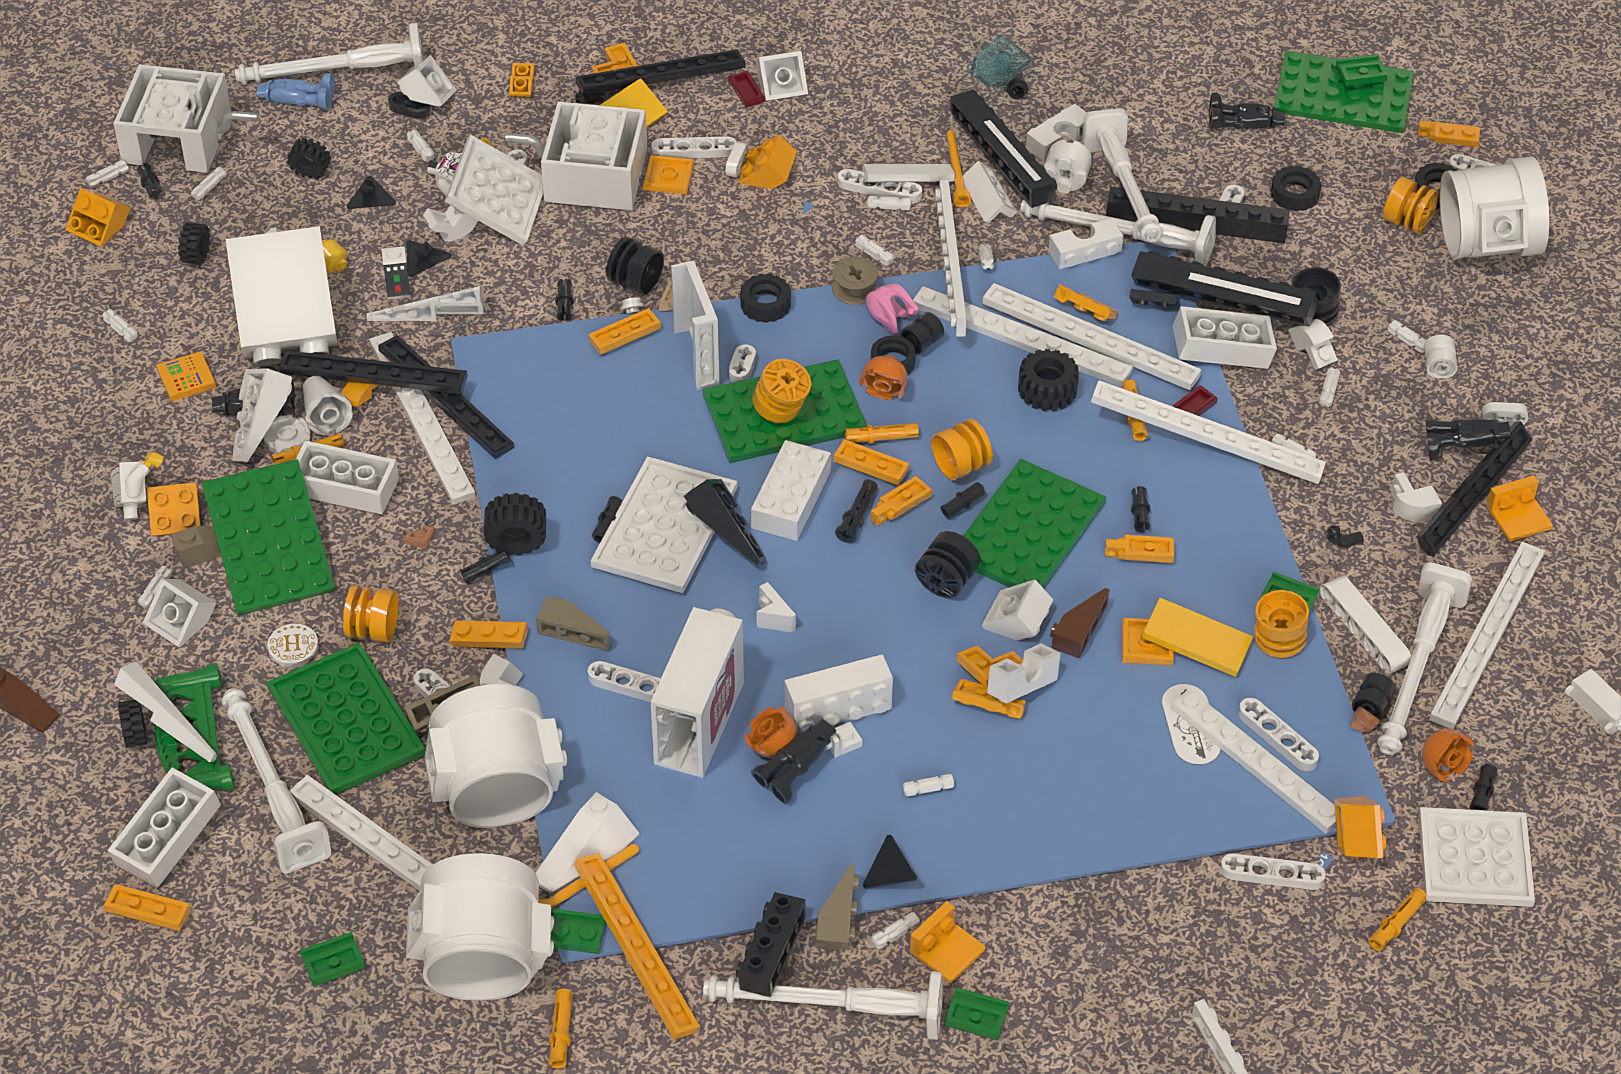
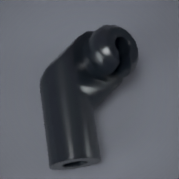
M1336 525L1330 526L1327 529L1328 534L1326 537L1329 542L1346 548L1364 542L1363 534L1360 531L1345 535L1340 533L1341 529Z

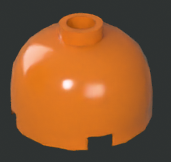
M890 355L877 356L869 360L859 378L860 386L864 385L867 387L866 392L884 400H892L893 396L898 395V399L905 394L908 382L906 368L900 361Z
M778 706L779 709L775 710L769 707L760 712L749 725L752 728L750 734H745L746 744L761 757L775 758L777 751L797 736L796 722L782 706Z
M1438 730L1428 737L1424 743L1422 750L1423 764L1434 777L1440 781L1449 782L1446 777L1454 772H1457L1459 776L1468 768L1473 758L1470 749L1471 746L1474 747V743L1470 737L1457 730ZM1444 764L1451 769L1445 772L1440 767Z

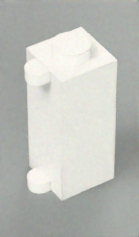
M1592 669L1573 679L1572 684L1564 692L1600 724L1607 734L1612 735L1618 730L1621 732V696Z

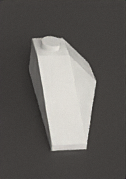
M270 369L245 370L239 394V400L243 401L242 411L237 413V420L240 421L241 425L235 434L232 461H249L291 392V376Z
M596 792L579 810L536 871L539 887L552 895L559 892L580 878L574 867L576 859L600 853L603 860L606 861L633 844L640 836L638 830L617 804Z

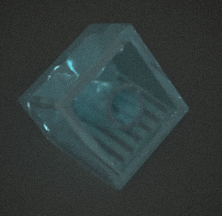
M1000 34L974 57L970 74L986 86L1007 85L1034 61V58Z

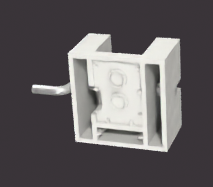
M139 64L114 121V129L121 160L127 164L143 165L142 163H145L154 139L161 135L180 138L187 171L208 173L219 146L218 139L221 140L223 134L231 128V121L258 122L259 114L231 111L224 73Z
M558 102L545 149L543 143L534 136L506 133V142L530 144L535 147L537 155L542 159L544 202L633 210L639 186V177H641L647 153L646 110Z

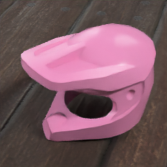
M896 283L879 287L866 296V306L869 314L893 335L898 334L897 317H909L919 312L918 306L909 294ZM894 296H899L903 300L906 310L896 302Z

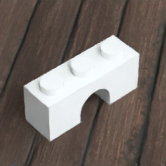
M1076 104L1063 109L1054 117L1047 119L1044 123L1027 132L1026 148L1042 161H1046L1051 146L1060 141L1061 136H1067L1076 142L1082 139L1083 122L1087 112Z
M1110 218L1092 223L1090 238L1088 239L1076 237L1071 229L1050 235L1048 252L1058 268L1063 269L1122 252L1123 234L1114 220Z
M1041 643L1024 651L1022 665L1008 658L991 665L987 693L996 697L1001 702L1008 703L1056 681L1061 653Z

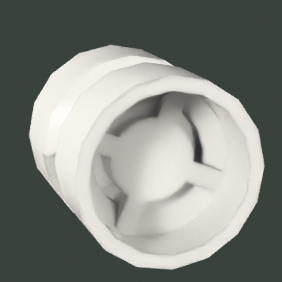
M1435 335L1427 339L1424 344L1428 375L1432 378H1449L1453 376L1458 368L1454 340L1447 335Z

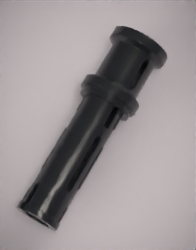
M866 479L863 481L862 487L850 510L843 514V522L835 530L836 537L842 542L852 543L856 540V532L864 524L863 515L878 488L873 480Z

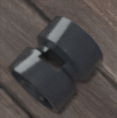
M925 312L913 323L903 328L900 332V337L909 340L914 346L915 354L918 355L931 344L944 336L945 330L937 316L933 313Z
M1381 673L1367 674L1360 686V691L1357 692L1352 702V709L1355 712L1360 706L1379 720L1382 719L1388 703H1390L1395 693V684L1390 678Z

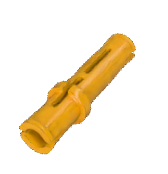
M1126 380L1123 382L1122 389L1138 394L1136 381ZM1127 415V422L1131 426L1133 439L1136 441L1145 440L1148 436L1145 422Z
M917 423L873 427L872 425H866V427L845 429V439L853 443L868 442V444H873L874 441L918 438L919 434Z
M340 433L314 441V443L344 448V441L340 439L342 438ZM294 445L289 450L272 454V463L279 464L295 460L302 446L297 447V445Z
M1414 888L1395 911L1381 921L1380 928L1368 939L1369 945L1376 951H1382L1392 938H1396L1401 933L1402 926L1428 900L1426 899V893L1420 888Z
M558 989L555 992L553 1027L548 1039L550 1044L548 1065L556 1069L566 1066L567 1048L571 1042L569 1026L573 993L568 989Z

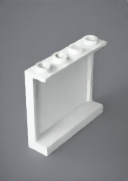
M690 261L671 265L674 333L689 331L693 340L694 385L696 390L718 386V319L695 262Z

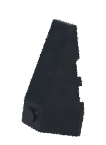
M706 479L684 495L687 501L685 505L691 514L696 515V517L756 565L767 562L755 537L751 533L746 532L747 522L743 516L741 517L734 508L738 505L722 479Z

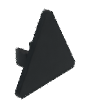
M368 176L347 204V208L395 205L396 200L372 176Z
M411 240L406 242L409 277H413L451 258V253L433 248L427 241L424 244Z
M892 835L886 836L864 880V888L871 889L917 880L918 876Z

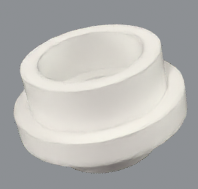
M640 298L625 299L622 301L621 311L627 314L640 312L644 308V304L641 303Z

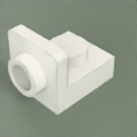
M851 722L835 728L837 732L830 738L831 743L825 749H829L834 758L862 747V739Z

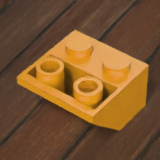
M780 135L772 139H766L762 145L757 148L753 147L747 152L745 164L740 170L741 175L738 183L769 189L776 188L787 181L797 151Z
M80 188L65 230L102 247L125 225L131 206L96 190Z
M1365 795L1334 799L1338 851L1344 856L1383 858V850L1386 849V838L1381 831V823H1384L1382 807Z

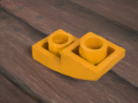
M534 63L512 64L509 97H531L535 71Z
M348 382L341 393L349 399L352 406H361L362 403L372 398V389H375L378 385Z

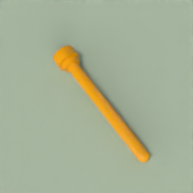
M949 130L946 133L951 165L955 173L954 182L956 188L953 193V202L956 207H968L971 204V195L964 187L955 133Z
M631 844L605 861L608 869L611 871L639 852V846ZM579 878L547 900L545 898L539 899V903L551 905L552 912L554 907L586 886L582 879Z

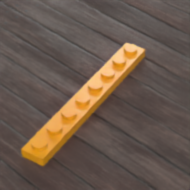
M600 853L576 859L574 863L575 869L673 1040L697 1033L700 1025Z

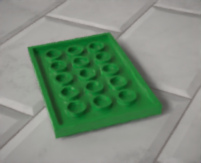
M1285 51L1274 102L1276 111H1285L1286 115L1403 133L1414 71L1384 66L1388 74L1387 81L1344 86L1339 69L1336 67V61L1339 58Z
M839 359L804 367L810 375V392L797 416L784 423L769 421L755 409L752 397L760 377L703 389L704 400L729 464L778 453L785 440L809 446L844 438L845 429L866 427L867 424Z
M1020 458L963 535L973 543L981 557V563L975 572L1007 587L1035 579L1044 589L1106 502V496Z
M298 459L201 482L237 616L335 591Z
M360 642L266 682L270 694L325 787L335 795L425 755V747Z

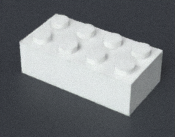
M1180 306L1172 326L1178 357L1182 360L1268 369L1277 350L1270 316Z
M785 440L751 508V528L798 541L831 472V453Z
M304 441L296 457L300 464L309 499L383 514L399 480L397 461L395 459L310 441Z
M882 654L784 680V709L795 720L797 734L808 729L811 724L816 725L821 719L834 726L837 723L857 720L863 716L883 713L886 710L892 709L893 677Z
M171 768L107 851L115 865L158 888L221 804L214 790Z

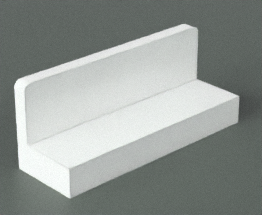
M977 161L963 175L964 187L970 192L971 199L984 222L990 223L1000 212L1008 217H1013L1017 213L991 167Z

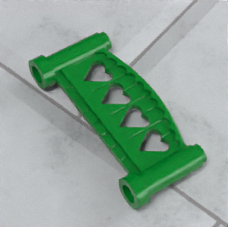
M218 663L207 664L204 669L156 678L153 682L171 702L175 697L192 700V702L180 710V713L185 718L194 720L191 725L217 755L215 761L209 762L190 748L184 752H178L179 744L176 743L177 739L155 724L157 751L165 773L167 774L171 768L179 771L182 767L178 763L179 760L189 758L199 761V763L183 774L212 790H234L235 785L231 765L220 766L211 689L222 688Z

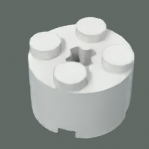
M1060 140L1051 146L1044 167L1051 178L1053 177L1056 180L1057 190L1068 194L1070 191L1080 189L1085 184L1091 167V153L1079 142L1067 143V140Z

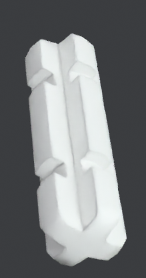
M415 129L411 132L408 131L407 140L425 162L434 160V151L423 137L420 136L419 132Z
M120 160L114 165L96 172V174L87 176L86 182L89 187L95 188L101 182L105 183L119 176V173L127 172L129 170L128 165L125 161Z
M217 167L191 192V196L197 201L201 200L227 175L226 171L222 167Z
M868 196L867 207L874 209L880 207V209L898 210L899 208L901 210H910L911 199Z
M860 235L856 239L855 246L860 250L864 249L865 253L877 261L881 260L880 263L889 266L894 262L893 254L888 251L885 252L884 248L871 240L869 241L864 235Z
M988 243L985 246L981 244L979 245V255L982 268L985 270L987 268L992 269L994 267V259L991 246Z
M108 309L107 312L103 313V320L121 336H124L123 338L128 342H133L138 338L137 330L117 315L115 311Z
M1397 320L1389 324L1388 332L1394 336L1397 334V338L1411 347L1415 346L1414 349L1420 353L1425 352L1424 344L1427 341L1423 337L1420 339V335L1406 326L1402 327L1403 324Z
M1331 367L1327 370L1319 401L1322 406L1330 407L1332 405L1340 375L1338 368L1334 369Z
M1276 434L1272 439V443L1316 458L1317 453L1309 448L1305 450V446L1291 439L1285 440L1286 437L1281 434Z
M161 566L144 590L143 595L138 599L139 605L146 609L150 607L162 579H169L172 576L170 569L166 566Z
M952 774L941 775L940 778L936 776L916 780L915 783L914 781L903 783V792L908 797L916 795V793L923 794L939 791L941 788L943 790L953 788L954 779Z
M911 912L904 916V920L899 919L883 929L884 932L878 931L873 934L871 941L877 949H882L888 945V941L892 943L909 933L908 929L912 931L919 927L920 919L914 912Z

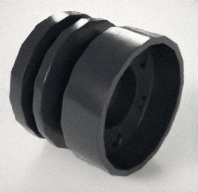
M623 237L616 243L610 253L606 266V277L608 281L623 287L627 286L628 289L645 296L659 281L664 266V254L662 251L648 245L643 246L641 242Z
M1320 267L1306 268L1297 273L1293 278L1292 287L1300 289L1307 287L1316 292L1319 303L1313 319H1319L1327 327L1337 320L1339 314L1340 279L1332 271Z
M944 531L938 534L928 547V550L925 551L915 564V573L921 584L933 594L944 598H953L959 594L968 582V579L979 567L981 557L977 548L967 538L956 532Z

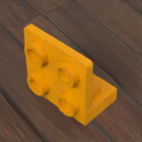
M1534 475L1493 487L1490 490L1486 508L1508 541L1518 540L1552 529L1553 524L1535 499L1539 482Z
M196 482L147 488L152 536L174 534L194 526H201L198 503L200 491Z
M946 901L911 934L910 953L933 971L942 972V978L952 983L985 952V945L955 923V907Z

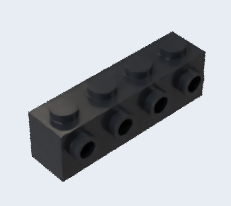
M774 892L771 901L765 903L762 921L756 923L754 938L752 942L749 941L747 943L745 958L743 962L740 961L736 968V978H739L740 990L767 997L772 996L806 919L805 899Z

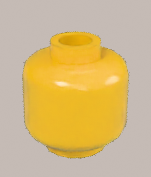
M333 239L322 240L326 271L328 273H333L336 270L341 272L348 263L346 261L348 257L347 250Z

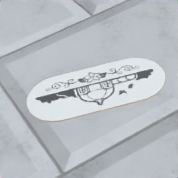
M1179 684L1172 686L1164 693L1162 704L1176 753L1180 758L1192 764H1206L1213 761L1219 755L1220 748L1171 709L1172 702L1188 689H1191L1209 704L1206 695L1199 688L1192 685Z

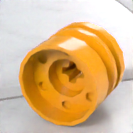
M1401 176L1387 198L1383 210V220L1399 225L1405 219V229L1410 230L1412 228L1414 233L1421 234L1434 215L1439 191L1435 189L1429 190L1428 186L1425 185L1417 191L1418 185L1416 181Z
M776 359L770 362L764 368L753 392L752 400L755 409L761 416L772 422L784 423L794 419L800 412L803 402L810 392V375L803 366L789 359Z
M972 418L954 425L953 429L947 428L935 433L931 438V449L936 464L941 472L952 481L968 475L971 470L976 471L981 467L990 465L993 460V451L989 438L983 427Z
M351 586L343 612L344 635L348 638H354L357 635L358 639H364L369 631L372 641L391 642L398 620L399 598L397 591L379 588L373 598L370 587H364L362 590L361 586Z
M1286 590L1271 591L1260 598L1255 609L1254 639L1256 645L1263 653L1271 657L1286 658L1302 651L1306 646L1308 637L1309 608L1307 602L1300 595Z

